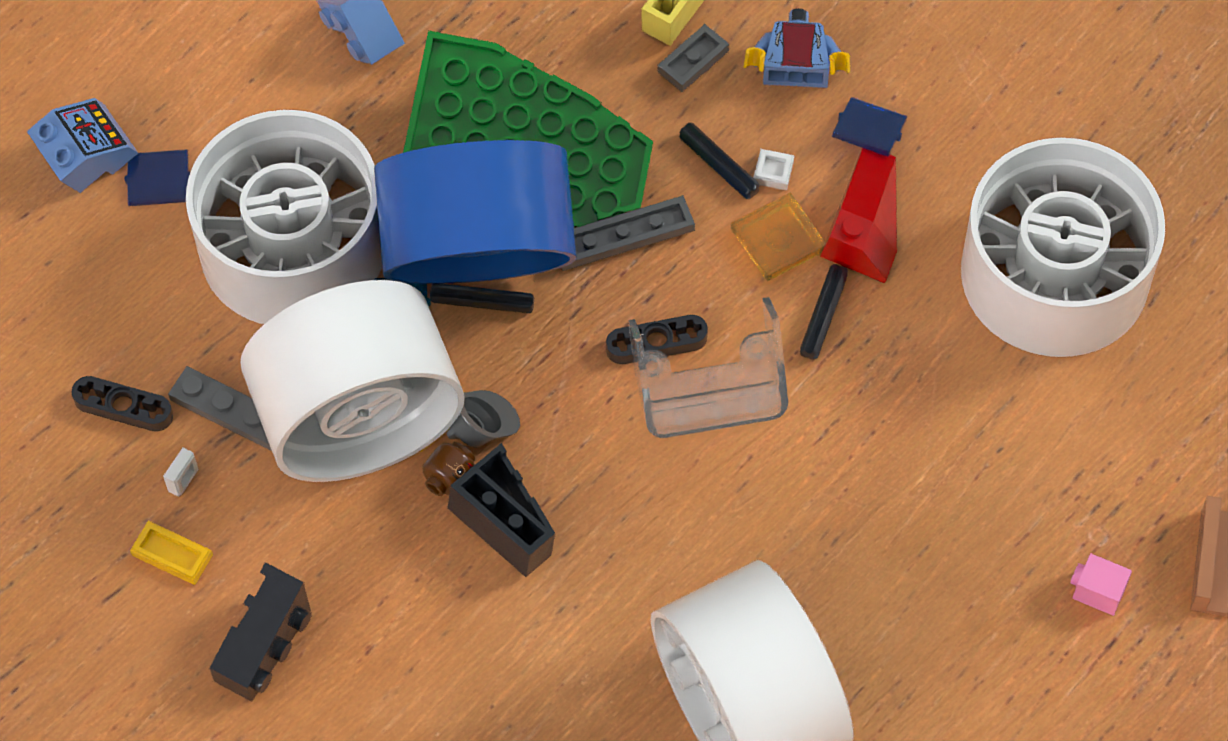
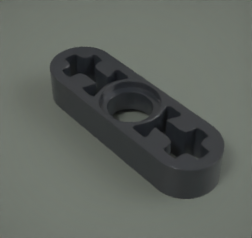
M685 315L617 328L607 336V356L614 363L628 364L701 349L707 342V323L700 316ZM687 328H693L694 332H697V337L690 338V335L686 333ZM672 330H676L677 342H673ZM656 332L662 333L666 336L667 341L662 346H652L647 341L648 336ZM636 337H641L642 349H638ZM618 341H624V344L627 346L626 351H620V348L617 347Z
M92 376L78 379L72 387L71 392L75 405L82 412L155 432L166 429L172 423L173 411L170 402L164 396ZM91 389H94L96 396L92 395L88 397V400H84L82 393L87 394ZM119 397H129L132 399V405L125 411H117L113 408L114 401ZM101 398L105 399V405H104V406H103V403H102ZM140 402H142L144 410L140 409ZM157 407L161 408L163 415L157 414L155 419H151L148 411L155 412Z

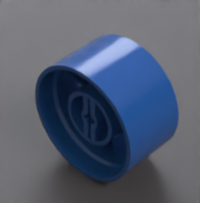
M525 140L454 143L397 154L378 162L374 167L383 276L388 280L415 284L492 281L559 269L570 265L577 259L567 151L559 145Z

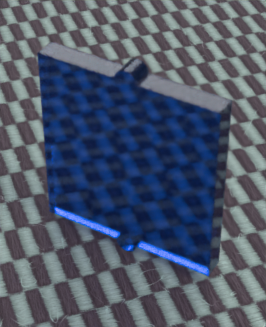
M851 97L844 112H840L838 115V123L832 137L889 157L896 141L901 140V131L906 123L907 116Z
M188 150L138 153L127 162L128 175L124 177V180L128 185L129 206L186 202V187L190 175Z

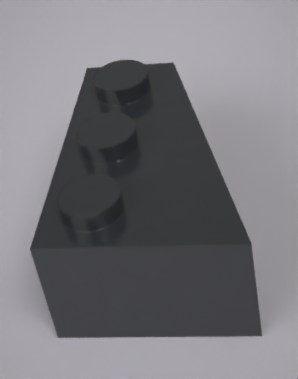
M501 443L450 485L448 509L520 573L527 577L552 555L555 532L535 498L531 497L522 483L523 478L518 469L515 470L506 456L507 451Z
M266 562L260 573L265 575L262 585L255 597L251 594H248L243 605L249 607L248 611L237 628L231 626L210 666L214 682L251 702L258 692L263 693L272 679L271 672L278 661L282 663L287 658L292 647V639L297 631H304L312 615L304 582Z

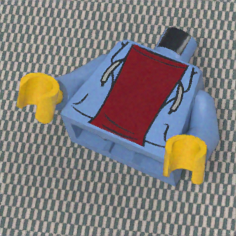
M797 8L789 12V21L775 22L772 32L765 33L754 47L746 49L743 68L755 66L759 67L758 71L764 70L763 85L828 88L829 66L830 75H835V71L840 70L846 71L847 74L850 73V55L846 52H841L832 37L824 34L822 24L809 22V12L807 10Z

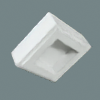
M761 149L753 178L761 186L787 191L795 155Z
M182 448L163 476L168 492L178 497L183 494L199 470L193 452Z

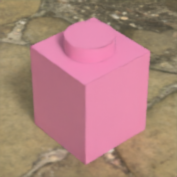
M1090 553L1086 564L1078 563L1070 583L1076 586L1072 599L1114 616L1132 570Z

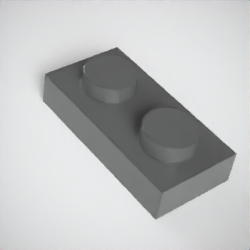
M704 24L658 64V73L683 92L729 52V43Z

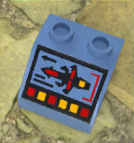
M96 98L52 109L27 131L59 180L79 193L85 190L104 172L107 171L113 175L138 154L105 104Z

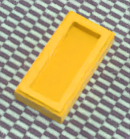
M149 520L130 549L132 556L193 585H196L213 556L212 550Z

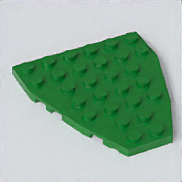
M428 30L403 153L433 146L476 141L525 140L552 143L565 148L567 151L574 228L641 208L653 140L642 132L633 129L626 120L620 116L617 117L602 106V102L589 93L554 74L551 76L535 67L534 63L526 59L522 60L507 52L506 48L497 43Z

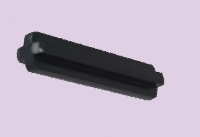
M689 122L679 131L680 139L745 199H751L758 193L759 183L694 123Z
M833 264L829 268L800 347V354L803 357L815 360L819 356L848 277V269L844 266Z
M440 283L432 284L430 289V300L437 304L532 313L534 308V296L531 293Z

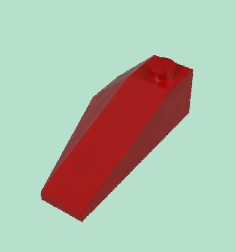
M864 144L820 257L885 283L897 253L896 157Z

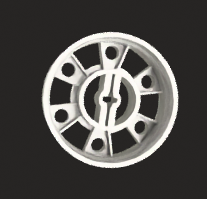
M299 110L267 111L249 116L230 125L216 135L197 157L186 187V207L202 270L209 286L216 296L237 314L251 321L265 324L284 309L316 293L345 284L377 279L382 268V255L374 175L375 165L365 146L351 131L338 122L316 113ZM337 178L355 189V191L335 200H332L328 195L331 185ZM228 198L236 202L240 207V217L215 215ZM342 238H351L348 244L341 250L338 249ZM245 256L251 266L248 267L235 261L237 258Z
M1049 138L1027 143L1013 149L987 170L979 182L972 200L961 260L962 285L969 305L980 321L992 333L1010 345L1030 353L1052 357H1070L1091 353L1110 345L1134 325L1145 306L1165 237V217L1160 198L1149 179L1133 162L1101 144L1075 138ZM1015 204L1022 217L1021 224L1016 227L994 215ZM1124 229L1136 248H1110V238L1115 233ZM1006 264L1009 276L1006 277L995 265ZM1103 287L1112 291L1109 295L1100 298L1096 297Z
M369 280L330 288L309 296L289 306L267 321L250 338L241 356L242 373L276 463L284 474L298 480L311 482L338 481L359 477L394 465L416 454L437 440L456 421L464 405L463 389L424 295L415 287L398 281Z
M756 560L652 612L651 628L661 663L679 705L698 741H853V725L850 711L830 658L813 625L793 593L779 575L766 563Z

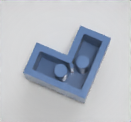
M317 0L321 8L319 11L321 20L329 29L332 28V30L345 33L349 41L346 44L347 48L355 60L374 64L405 44L382 0Z

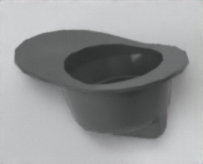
M486 390L464 392L465 400L462 411L448 430L447 436L449 439H460L465 444L477 448L493 439L517 433L520 428V418L515 408L499 394Z

